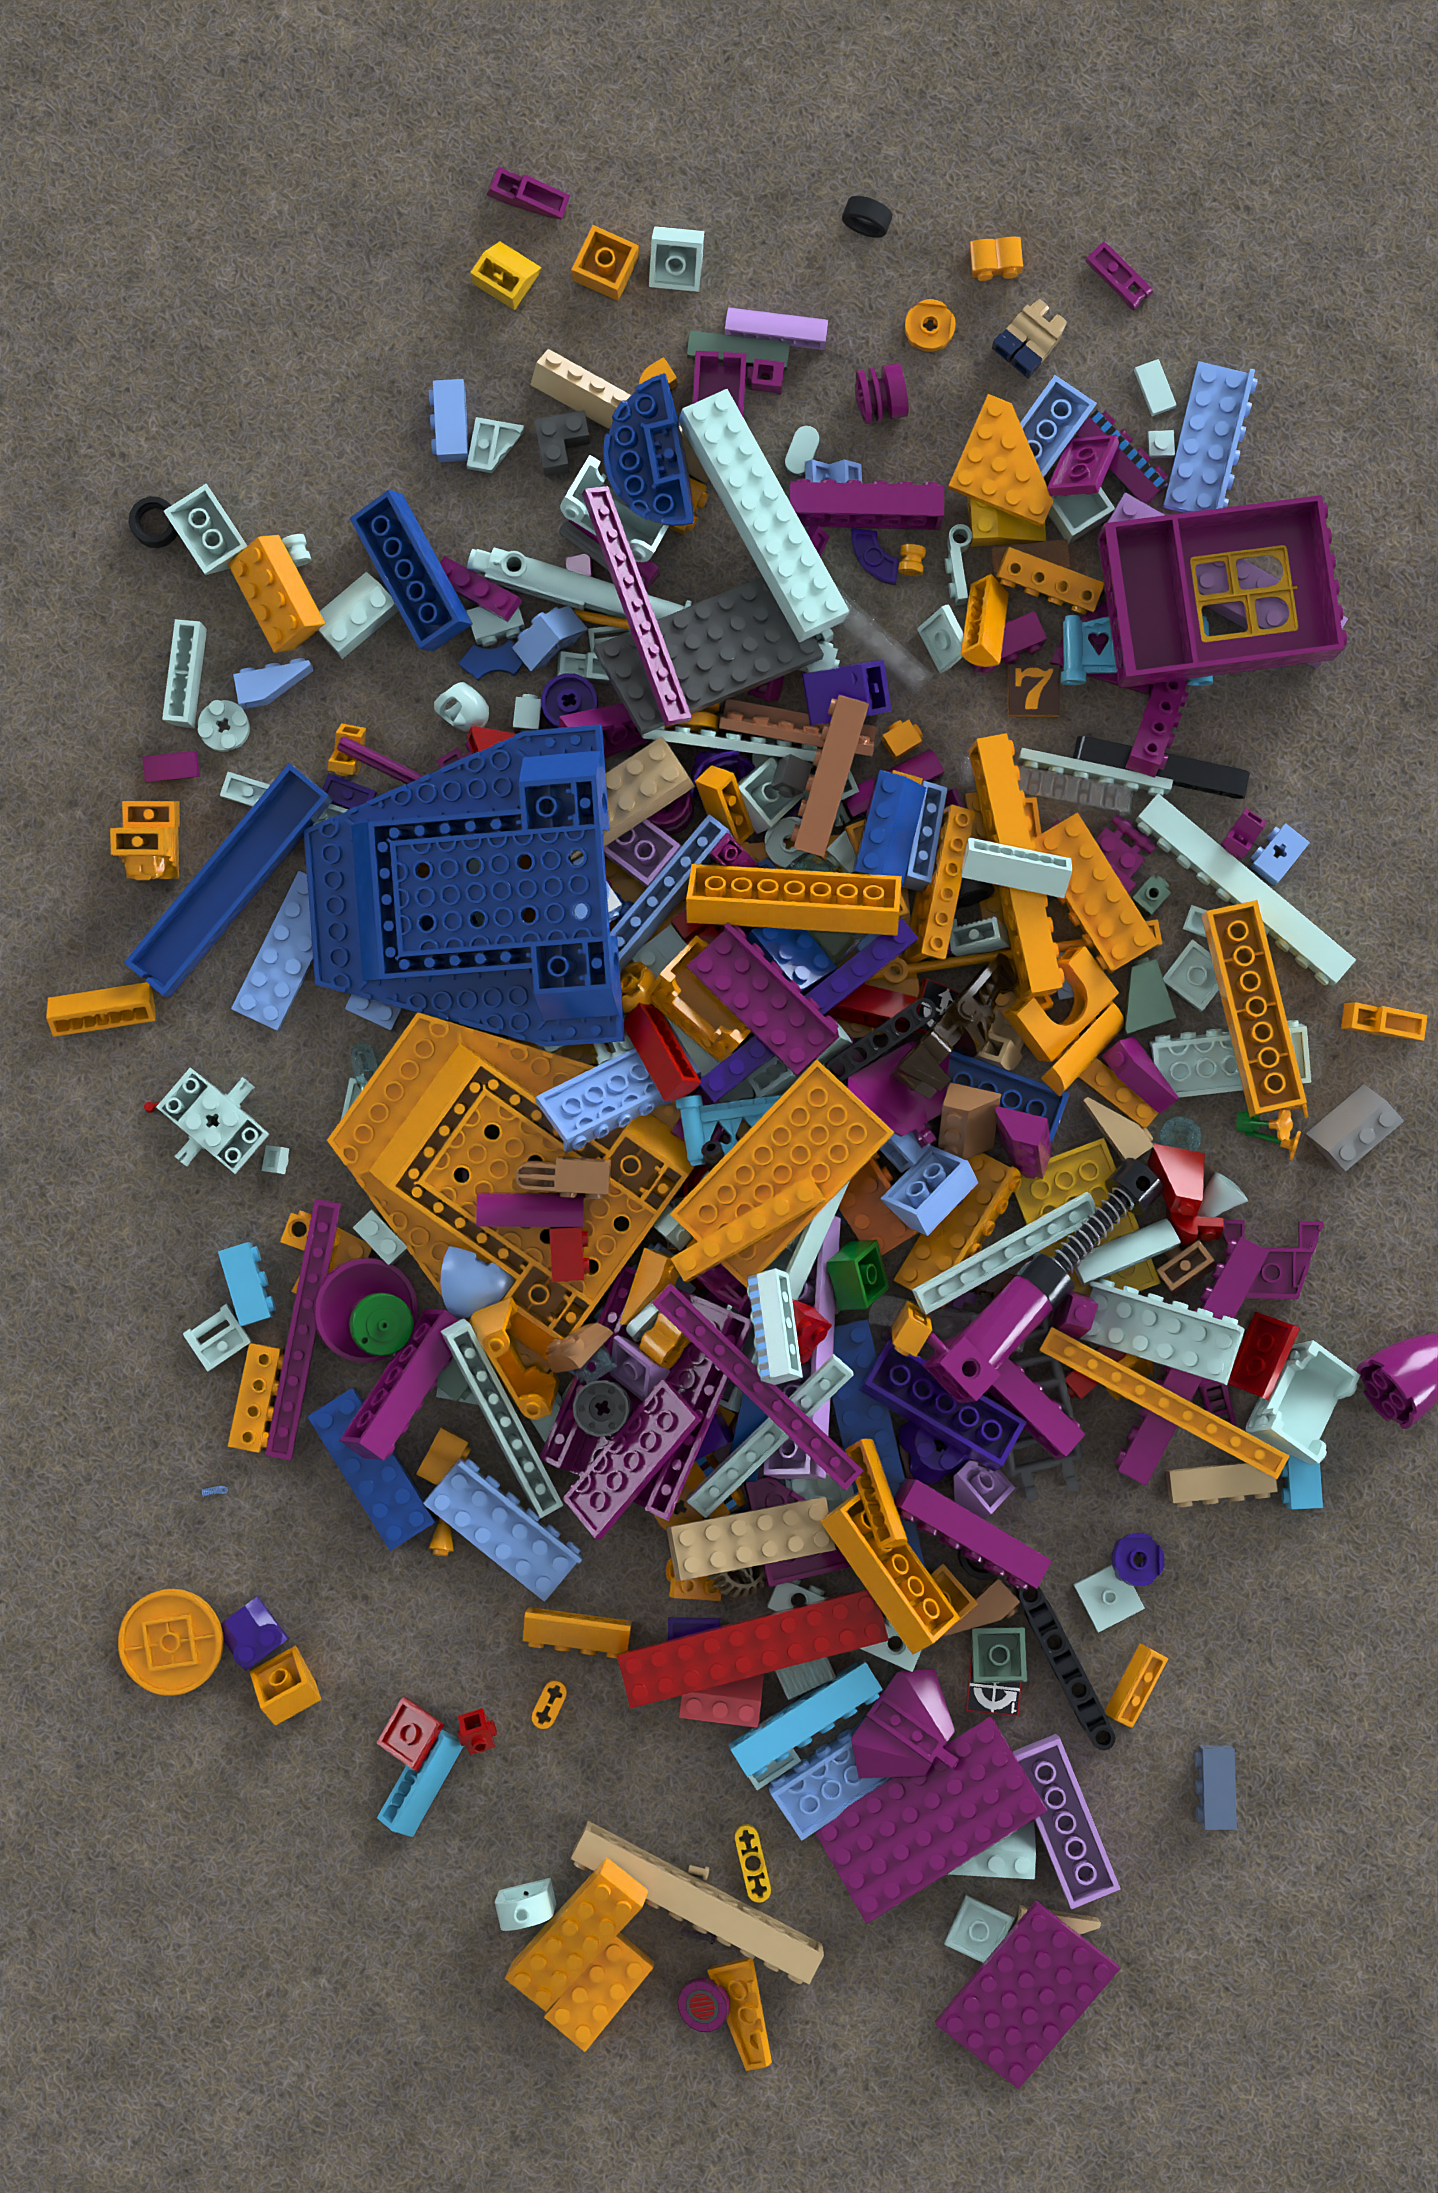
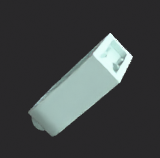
M551 1878L499 1890L495 1906L501 1930L510 1931L527 1928L553 1917L556 1899ZM524 1891H528L529 1894L524 1895Z

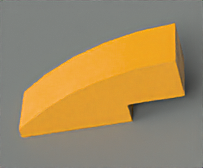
M1357 1002L1344 1003L1341 1029L1424 1041L1427 1015L1385 1006L1376 1007Z

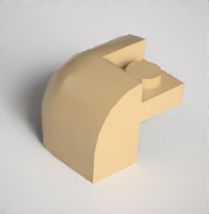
M994 1009L993 1012L996 1019L988 1031L989 1041L975 1058L1010 1071L1019 1064L1023 1057L1020 1051L1024 1041L1009 1021L1002 1016L1000 1011Z

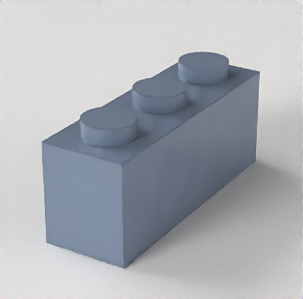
M1199 1745V1752L1194 1754L1195 1768L1199 1769V1779L1195 1780L1196 1795H1200V1806H1196V1820L1200 1822L1205 1830H1237L1235 1748L1231 1745Z

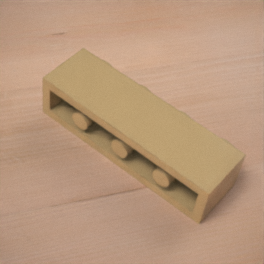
M1246 1462L1165 1470L1169 1502L1176 1503L1177 1507L1193 1506L1192 1501L1202 1500L1203 1504L1219 1503L1218 1498L1228 1497L1229 1502L1245 1500L1244 1495L1253 1494L1255 1499L1271 1497V1492H1278L1275 1478Z

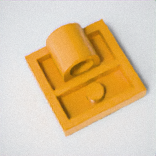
M672 1558L668 1560L666 1578L671 1582L669 1597L721 1601L720 1588L715 1589L712 1587L715 1579L708 1580L707 1576L681 1581L675 1580Z

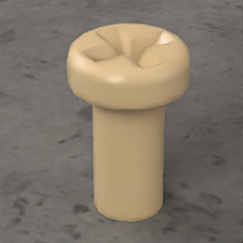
M690 1865L688 1873L702 1876L703 1880H707L710 1868L706 1866L704 1869Z

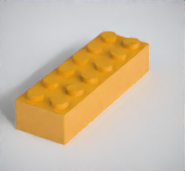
M859 1491L848 1497L820 1521L912 1655L934 1644L960 1619L908 1542L901 1547L878 1549Z
M606 1858L512 1961L505 1980L547 2012L641 1910L648 1890L610 1859Z

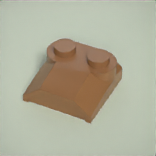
M592 1323L582 1326L565 1339L560 1340L557 1338L547 1346L546 1357L548 1358V1366L554 1373L580 1369L613 1332L599 1323Z

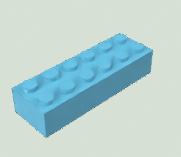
M861 1659L836 1674V1678L821 1684L774 1714L773 1718L765 1723L766 1726L764 1728L758 1727L753 1731L749 1730L729 1743L730 1750L747 1778L751 1775L754 1778L758 1777L767 1770L766 1765L774 1760L776 1763L783 1761L790 1755L788 1751L795 1746H798L799 1749L806 1746L812 1741L811 1736L818 1731L821 1734L829 1731L835 1726L833 1722L840 1717H843V1719L849 1718L857 1712L856 1707L860 1704L865 1703L868 1705L880 1697L878 1693L883 1689L867 1663Z

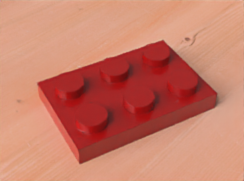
M1255 1312L1236 1355L1227 1384L1269 1401L1300 1328Z

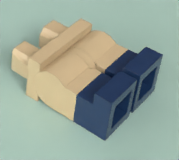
M1038 299L1031 306L1027 304L1003 333H1000L994 339L992 349L1008 363L1012 360L1011 365L1028 379L1060 342L1062 332L1067 324V321L1058 314L1051 322L1043 318L1048 312L1049 307L1041 299Z

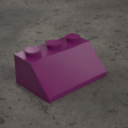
M996 1106L995 1114L1000 1142L1014 1167L1026 1178L1035 1179L1037 1177L1043 1179L1052 1153L1047 1118Z

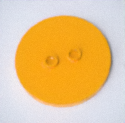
M181 1589L158 1590L141 1598L125 1615L118 1635L119 1656L128 1675L145 1690L164 1696L185 1694L205 1683L218 1667L224 1644L220 1621L211 1606L196 1594Z

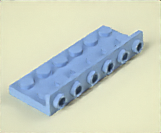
M1198 361L1162 508L1187 513L1227 507L1229 499L1225 498L1226 490H1231L1234 475L1230 473L1232 465H1237L1240 451L1236 450L1238 441L1242 442L1246 430L1242 423L1244 417L1248 418L1252 403L1248 402L1249 394H1254L1257 379L1254 378V369H1250L1248 373Z
M682 1047L689 1062L691 1063L698 1078L700 1079V1069L697 1067V1065L694 1063V1061ZM635 1048L536 1096L537 1105L564 1141L563 1149L566 1153L581 1149L587 1142L595 1138H603L609 1131L617 1127H624L631 1120L641 1115H648L654 1108L662 1104L667 1105L673 1102L663 1100Z
M459 1458L424 1500L423 1504L545 1602L576 1563H580L583 1560L579 1554L581 1549L570 1540L565 1543L560 1539L561 1533L549 1524L546 1527L539 1522L540 1517L531 1508H528L526 1511L518 1505L521 1501L510 1491L507 1494L502 1492L498 1488L500 1483L493 1477L488 1475L485 1478L478 1472L480 1467L468 1458L465 1462L462 1458Z
M865 1717L859 1722L858 1726L852 1730L848 1729L841 1732L837 1736V1740L829 1745L824 1744L820 1746L814 1755L808 1759H801V1762L793 1766V1769L785 1774H781L768 1785L770 1794L801 1841L837 1818L849 1805L894 1778L859 1779L851 1737Z

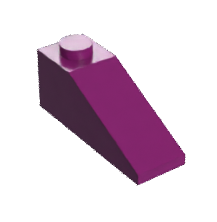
M1135 1036L1118 1041L1102 1055L1114 1074L1159 1114L1179 1099Z

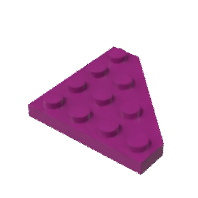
M772 1477L757 1479L756 1482L744 1483L750 1511L806 1500ZM836 1544V1550L762 1564L767 1587L848 1568L851 1565Z

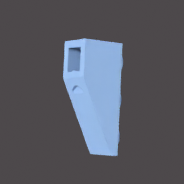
M303 658L291 660L290 664L285 665L271 663L265 665L264 669H241L240 673L233 674L238 704L242 709L270 704L313 672L312 664L309 660L305 661Z

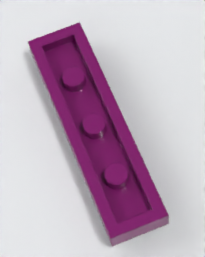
M444 556L440 561L456 594L506 622L510 620L522 603L518 596L450 558Z

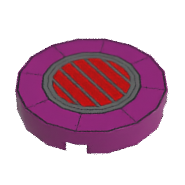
M698 1977L689 1981L680 1991L677 2000L678 2011L682 2020L690 2028L698 2032H712L719 2029L726 2021L730 2012V2000L725 1989L709 1978Z

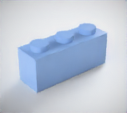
M464 380L433 381V390H429L430 405H434V414H430L431 430H435L436 439H431L432 454H437L439 463L467 461L469 445Z

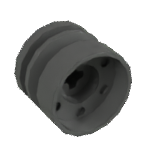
M608 1380L593 1381L583 1386L576 1394L573 1403V1414L578 1426L587 1434L597 1437L610 1436L617 1433L630 1419L632 1412L631 1399L627 1391L618 1383ZM607 1401V1407L610 1409V1412L600 1415V1408L597 1405Z

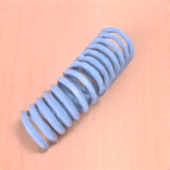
M215 1486L202 1489V1496L211 1495V1493L212 1495L213 1493L225 1494L227 1493V1487Z

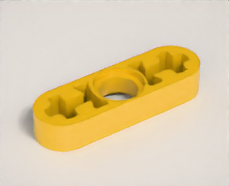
M742 1824L736 1829L735 1842L749 1898L754 1902L761 1903L766 1901L771 1894V1885L757 1829L751 1824ZM744 1830H748L749 1834H754V1837L750 1839L751 1847L757 1846L758 1850H749L742 1854L741 1850H747L745 1840L739 1839V1837L743 1836ZM749 1856H756L760 1859L761 1864L758 1869L749 1870L746 1867L745 1861ZM763 1872L764 1876H759L760 1885L766 1886L767 1889L763 1890L762 1896H758L757 1892H752V1889L755 1888L754 1878L748 1880V1876H757Z

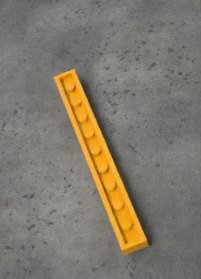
M1051 1327L1039 1349L1043 1353L1275 1479H1278L1290 1457Z

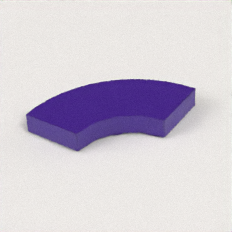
M852 528L851 542L853 551L863 569L875 579L896 586L899 559L888 555L882 550L878 542L877 531Z

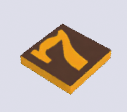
M1008 664V717H1059L1060 665Z

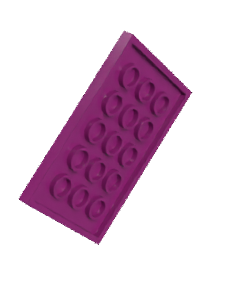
M1035 1901L938 2016L935 2024L1019 2089L1112 1980L1120 1968L1113 1960Z

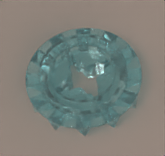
M1174 1117L1165 1122L1160 1130V1143L1165 1146L1197 1151L1201 1143V1132L1193 1120L1187 1117ZM1188 1130L1184 1137L1186 1144L1182 1142L1172 1144L1176 1138L1174 1131L1181 1133Z

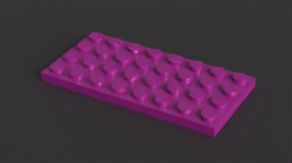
M992 1717L987 1718L943 1747L959 1759L954 1770L936 1757L925 1776L894 1777L849 1805L837 1818L815 1832L866 1924L1048 1812Z

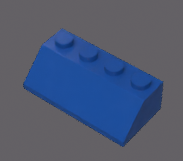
M879 770L875 776L852 870L853 874L902 876V888L926 787L905 776Z

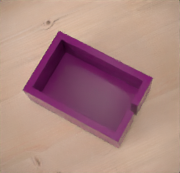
M696 351L693 404L728 389L743 416L747 353L724 352L723 366H718L719 352Z

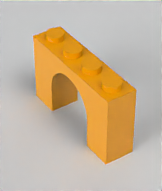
M1070 946L1057 960L1058 968H1062L1064 977L1069 982L1074 995L1072 1011L1063 1022L1059 1024L1054 1023L1034 997H1020L1003 1014L1038 1061L1053 1062L1060 1058L1063 1054L1062 1051L1069 1044L1074 1043L1079 1038V1033L1085 1027L1092 1025L1096 1021V1016L1102 1010L1107 1009L1113 1003V999L1119 994L1085 946Z

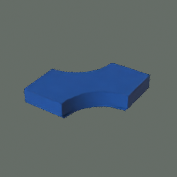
M509 639L504 645L494 649H484L473 644L458 665L479 681L483 676L497 671L507 672L515 676L524 665V662L512 648L515 643Z

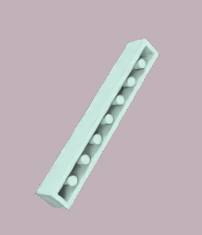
M463 1318L441 1330L440 1332L532 1509L542 1518L562 1507L563 1503L470 1323Z

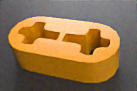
M551 1680L544 1687L531 1716L532 1722L536 1727L547 1729L554 1723L567 1695V1687L562 1681ZM557 1685L560 1687L559 1692L562 1693V1696H556L554 1702L551 1703L548 1701L551 1696V1692L548 1689L549 1687L554 1688ZM546 1705L551 1707L548 1712L551 1720H545L544 1723H540V1717L536 1715L537 1712L542 1713Z

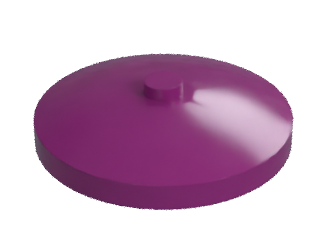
M375 1258L352 1259L334 1268L321 1282L314 1299L313 1318L321 1340L335 1354L347 1360L360 1363L377 1362L391 1356L368 1354L361 1350L351 1337L349 1329L351 1313L357 1303L368 1295L388 1293L400 1298L407 1304L412 1313L413 1326L416 1323L418 1315L416 1293L406 1275L394 1265H388L385 1261Z

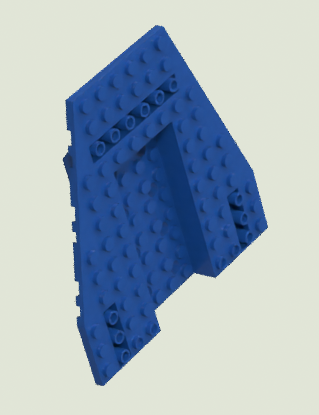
M602 725L522 731L514 735V737L493 744V746L485 750L473 753L440 768L436 772L424 775L407 785H402L360 806L348 809L340 815L328 818L304 829L315 985L536 1043L545 1047L625 1041L617 936H610L603 831H610ZM576 850L581 851L584 856L583 862L578 866L571 862V855ZM527 854L532 859V865L529 869L524 870L519 862L520 858ZM472 859L479 860L481 868L476 874L471 873L468 867ZM422 863L428 864L430 868V873L425 878L420 877L418 874V868ZM581 903L588 910L587 915L583 919H579L575 915V908ZM531 907L536 912V918L533 922L528 923L525 921L523 914L527 908ZM476 912L483 913L485 921L480 927L475 926L472 921L473 915ZM428 915L434 921V925L429 931L422 927V920Z

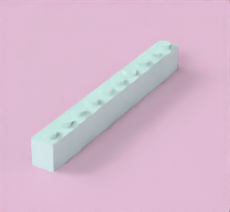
M1159 793L1135 820L1138 823L1137 828L1142 833H1145L1147 836L1151 834L1158 840L1157 845L1165 852L1171 851L1178 857L1176 860L1181 866L1186 869L1190 867L1197 873V879L1207 886L1209 884L1217 890V896L1223 901H1230L1236 905L1258 900L1266 935L1270 934L1276 939L1275 944L1284 952L1289 950L1295 955V961L1305 969L1309 967L1315 972L1314 977L1323 985L1329 984L1332 986L1336 984L1356 961L1354 957L1235 857L1229 854Z

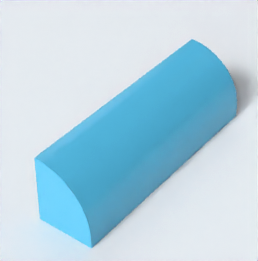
M441 1730L419 1771L412 1770L406 1765L377 1819L391 1831L413 1837L464 1747L461 1746L459 1739Z

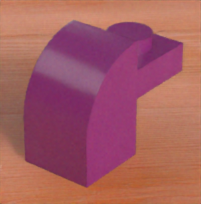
M1245 808L1220 846L1229 854L1241 860L1248 853L1267 821Z

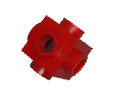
M483 1708L458 1716L460 1730L457 1731L459 1742L461 1746L466 1745L470 1755L495 1747L493 1736L497 1735V1729L494 1721L488 1720Z

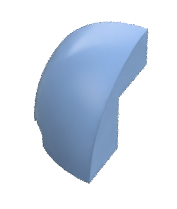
M449 1246L444 1256L441 1269L442 1297L448 1312L457 1319L469 1318L477 1310L497 1303L508 1292L515 1281L509 1273L495 1263L487 1264L479 1260L473 1252Z

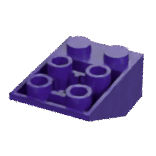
M870 660L802 674L810 725L831 722L832 715L828 714L832 698L837 699L838 695L869 703L866 716L892 711L884 660Z

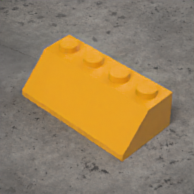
M528 1607L524 1617L523 1641L528 1642V1646L535 1648H544V1644L555 1645L554 1650L569 1652L570 1648L581 1649L580 1653L596 1655V1651L607 1652L606 1657L617 1658L618 1653L628 1651L632 1621Z

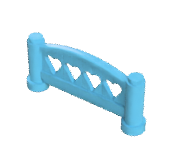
M1078 615L1065 616V621L1063 622L1064 671L1061 672V684H1085L1086 673H1117L1109 616L1088 622H1082ZM1202 616L1204 632L1209 636V622L1207 617ZM1091 633L1097 636L1104 633L1109 638L1100 655L1097 654L1088 640V635ZM1213 676L1187 679V684L1191 686L1213 684Z
M701 1095L682 1097L675 1100L676 1108L681 1113L687 1158L691 1166L706 1164L701 1148L706 1142L710 1141L717 1122L731 1138L729 1144L720 1142L722 1150L726 1155L738 1143L735 1135L742 1118L752 1128L782 1095L705 1106L702 1104Z

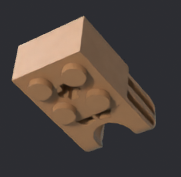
M558 1156L556 1162L527 1161L517 1169L516 1182L520 1187L527 1190L560 1192V1197H576L577 1193H587L586 1198L602 1199L603 1194L608 1195L611 1160Z

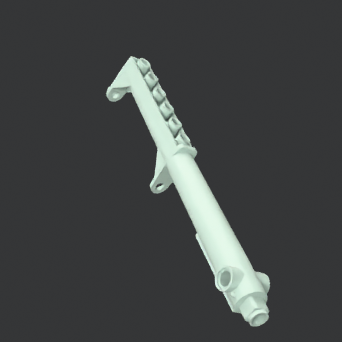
M494 547L492 553L479 549H472L467 569L485 575L487 580L498 586L582 611L588 608L626 619L616 588L612 583L525 557L518 551L508 552ZM514 567L520 568L517 572L510 571ZM648 595L656 620L692 605V601L688 600L685 606ZM819 641L818 645L824 653L823 659L798 670L810 673L838 667L840 660L835 659L838 649L833 648L834 645L829 642Z

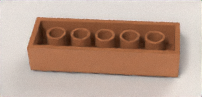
M838 695L837 699L832 698L828 714L832 715L830 725L824 724L820 740L825 741L822 750L817 749L813 765L817 766L815 775H809L805 789L810 792L808 800L802 799L798 816L802 817L800 825L795 824L790 840L795 842V849L822 857L825 855L869 703L843 695Z

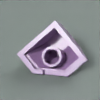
M973 1461L965 1463L954 1475L955 1503L982 1519L991 1515L1015 1489L1000 1469L994 1472L989 1468L978 1466V1463Z

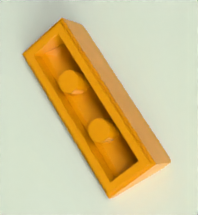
M1139 1644L1105 1709L1106 1715L1133 1728L1169 1658L1143 1644Z

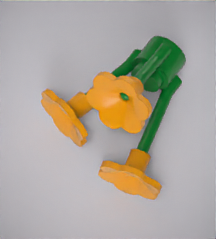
M1307 1104L1290 1108V1110L1300 1109L1304 1117L1309 1118ZM1246 1108V1112H1238L1237 1132H1245L1246 1137H1256L1280 1144V1147L1289 1150V1160L1291 1161L1294 1159L1301 1131H1298L1292 1139H1289L1290 1131L1293 1127L1290 1110L1281 1109L1278 1119H1270L1269 1121H1261L1260 1115L1250 1117L1248 1108ZM1260 1126L1269 1127L1270 1129L1277 1130V1137L1256 1131H1259Z

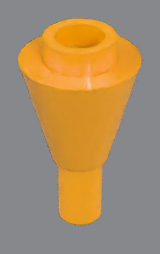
M439 1518V1524H437L428 1549L433 1550V1555L447 1557L449 1552H454L451 1526Z

